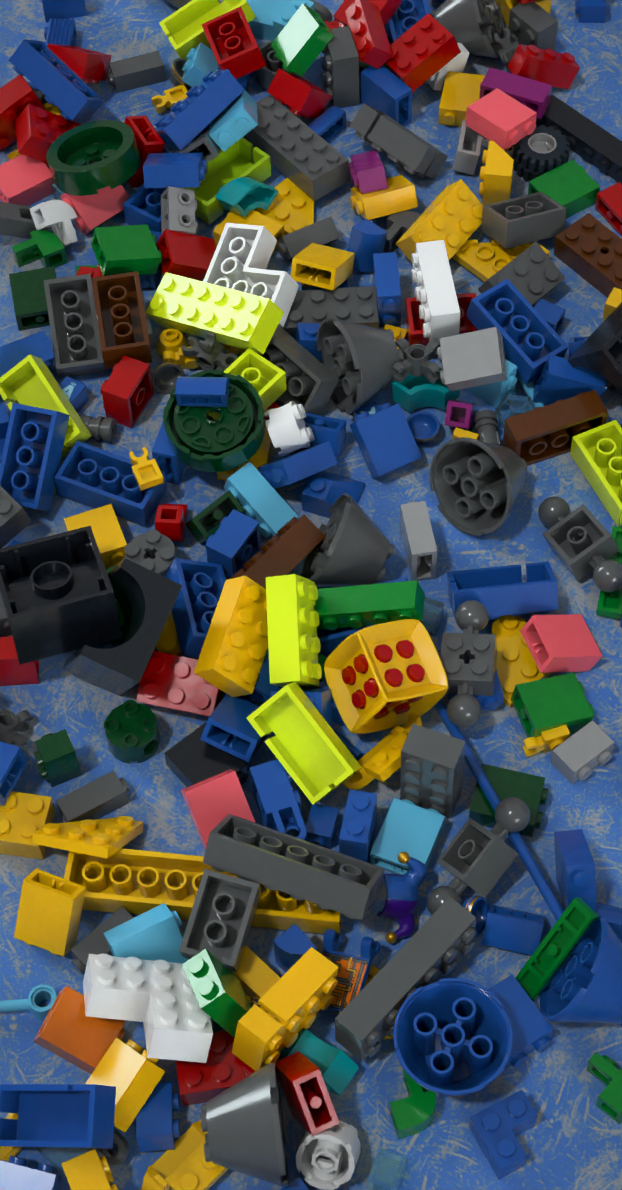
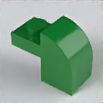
M47 230L29 232L31 239L12 246L15 262L18 267L39 259L45 268L53 266L57 268L68 263L65 247L57 235Z
M595 1052L588 1062L587 1071L606 1085V1088L598 1097L596 1106L618 1124H621L622 1068L619 1070L611 1058L606 1055L601 1056Z
M404 1069L403 1080L409 1097L390 1102L389 1110L398 1140L425 1130L432 1122L436 1109V1093L427 1091V1089L417 1084Z

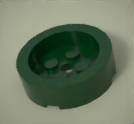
M114 120L89 122L65 132L51 144L46 155L57 188L64 193L76 196L98 194V189L107 186L113 189L130 179L137 172L141 164L140 151L133 130L127 124Z
M207 370L189 376L229 377L228 407L178 406L174 388L163 411L164 427L172 451L186 465L204 472H224L239 467L257 452L265 435L263 405L257 390L242 376L224 373L223 370ZM212 412L220 414L217 422L207 419V416Z

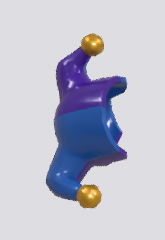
M400 852L398 854V861L402 864H407L410 868L404 875H383L387 888L386 901L383 910L379 911L377 916L395 919L399 924V929L395 932L390 931L385 936L386 941L390 944L395 943L397 939L413 934L415 926L414 912L420 899L418 888L427 873L426 865L410 857L407 852Z

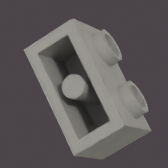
M168 186L161 194V234L165 229L196 234L198 229V222L195 220L197 199H195L194 190Z

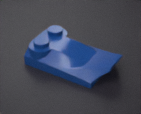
M401 0L402 3L387 22L392 42L426 14H430L427 0Z

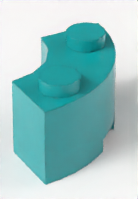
M239 177L222 186L215 198L225 209L245 217L255 208L267 210L279 192L275 188L251 177Z
M408 374L402 382L396 380L392 383V401L396 404L399 403L402 408L410 413L422 407H437L445 411L448 401L456 400L460 396V390L450 391L445 384H442L441 377L435 383H431L425 375L415 377Z
M305 1028L298 1032V1037L291 1047H284L279 1052L278 1060H281L300 1051L320 1069L328 1093L341 1096L359 1069V1066L341 1049L325 1043Z

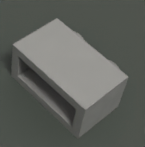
M463 120L457 139L452 170L474 175L483 136L466 126V121Z
M592 720L552 750L551 763L573 785L579 779L583 781L588 778L593 769L599 764L603 766L610 761L613 756L614 741Z

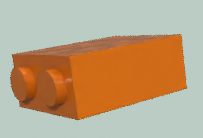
M65 986L59 991L33 1042L92 1074L115 1038L117 1037L121 1040L124 1036L125 1029L122 1027L126 1020L85 1016L84 995Z

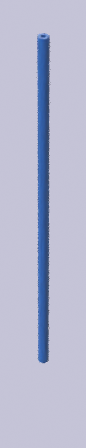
M441 699L434 707L452 737L466 741L458 726L449 720L447 707ZM466 742L464 760L495 812L497 805L501 801ZM509 832V839L553 916L558 921L564 912L563 908L519 832Z

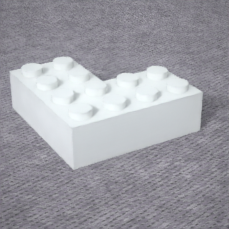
M226 223L203 282L269 298L284 312L278 324L280 327H284L299 285L285 271L266 269L277 242L276 238L264 226Z
M89 954L83 979L85 1016L143 1022L148 1058L206 1063L213 1037L211 1018L200 1008L181 963H172L165 960H143L137 957H115L108 954Z

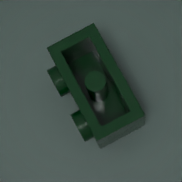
M229 490L185 523V526L200 544L207 540L210 535L216 533L222 519L225 516L228 517L233 509L240 513L244 509Z
M66 729L54 734H46L41 739L35 741L38 751L34 752L39 772L43 780L48 778L51 787L81 776L76 753Z

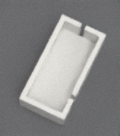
M444 240L416 243V251L412 253V265L415 269H411L412 282L417 284V287H415L416 301L421 302V305H419L420 319L425 321L423 323L424 338H428L430 342L435 338L440 341V338L459 335L460 309Z

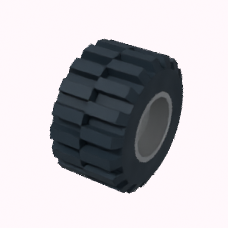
M540 125L536 127L532 134L527 135L514 144L512 155L514 160L513 170L517 171L516 174L519 177H523V180L531 181L568 162L570 143L567 141L566 135H562L560 130H554V127L551 126L545 127V125Z

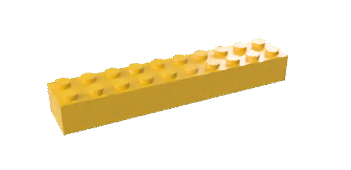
M121 848L108 859L69 851L64 879L86 887L82 910L115 913L123 906L131 915H141L165 903L171 912L174 910L177 912L181 920H189L204 869L237 877V875L212 869L210 865L203 863L204 856ZM260 884L262 892L251 927L287 930L296 924L302 932L324 934L327 929H332L340 933L342 913L332 909L325 910L319 908L313 902L294 899L288 893L279 890H269L263 884Z

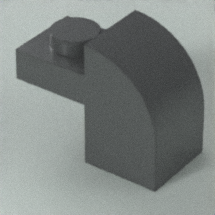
M401 211L387 218V229L385 231L388 234L383 253L393 252L398 247L395 243L421 214L413 211Z

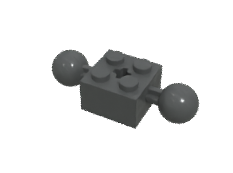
M556 496L546 498L539 506L538 516L540 521L550 528L543 533L550 549L577 581L593 571V581L601 591L615 592L622 587V565L615 560H608L619 552L612 535L584 504L570 513V507L564 499Z
M476 600L465 601L456 610L455 620L463 633H443L440 659L448 679L446 694H457L447 705V716L454 725L461 728L474 725L480 718L481 706L473 695L494 696L497 662L496 634H479L488 623L489 613L487 608Z
M516 797L503 799L495 809L496 824L491 831L471 818L464 824L436 861L455 878L448 886H439L430 892L427 899V908L431 916L449 897L462 906L461 895L467 887L483 898L495 887L497 881L518 855L503 840L509 832L516 833L523 830L530 821V810L523 800Z

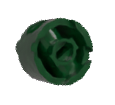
M127 700L113 709L104 721L109 750L116 759L123 763L131 764L130 761H137V763L145 762L159 748L160 735L156 716L150 708L141 703Z

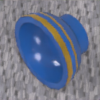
M429 412L413 413L406 420L416 443L420 445L432 441L440 429L439 420Z
M476 895L471 896L465 901L462 900V907L476 917L475 936L479 935L485 928L489 910L486 897L483 898Z

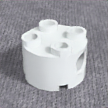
M290 401L282 407L272 408L264 412V416L270 418L265 423L275 449L281 448V451L278 453L280 457L288 456L298 449L309 448L310 442L315 440L312 429L305 426L303 418H306V413L302 404Z
M339 1120V1124L314 1136L306 1130L296 1154V1167L299 1173L301 1171L305 1176L304 1180L309 1185L321 1190H334L351 1179L361 1153L357 1129Z

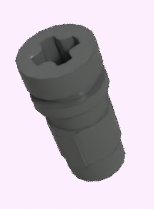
M482 410L473 415L475 433L479 434L478 440L502 446L500 433L498 432L499 426L496 412Z
M79 415L91 433V437H95L96 440L114 441L117 433V420L115 418H105L102 416L94 418L92 416Z

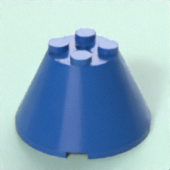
M599 915V918L540 995V1012L546 1016V1019L553 1022L616 1023L622 1025V941L604 917Z
M444 978L423 988L422 986L419 987L404 1001L395 1019L393 1039L397 1058L411 1079L432 1092L458 1096L485 1088L502 1073L511 1054L513 1031L503 1004L492 992L482 985L469 980Z

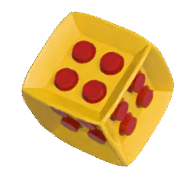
M416 619L397 620L361 629L342 641L324 663V674L328 687L331 689L333 700L343 722L353 734H366L406 724L409 719L408 715L415 713L422 716L438 703L448 690L447 675L435 645L425 626Z

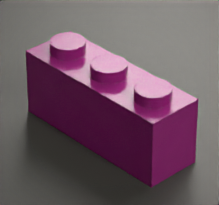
M491 67L480 84V98L498 88L537 113L536 118L539 119L542 118L551 101L552 85Z
M376 150L350 155V177L354 187H358L361 194L388 188L384 166Z

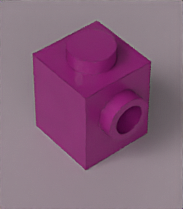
M449 400L444 425L451 426L453 431L456 427L463 430L471 428L476 403Z

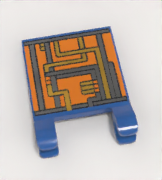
M327 929L323 937L322 955L339 967L336 976L338 983L332 991L334 998L327 1009L341 1012L365 987L372 961L378 954L381 945L378 941H374L373 938L364 937L361 941L360 956L337 952V949L342 944L343 935L335 930Z

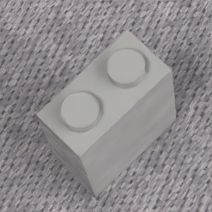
M497 327L440 338L441 347L437 348L439 360L443 363L440 377L442 384H445L450 391L508 380L503 338Z
M412 501L407 504H401L400 535L411 581L436 579L437 547L426 502Z

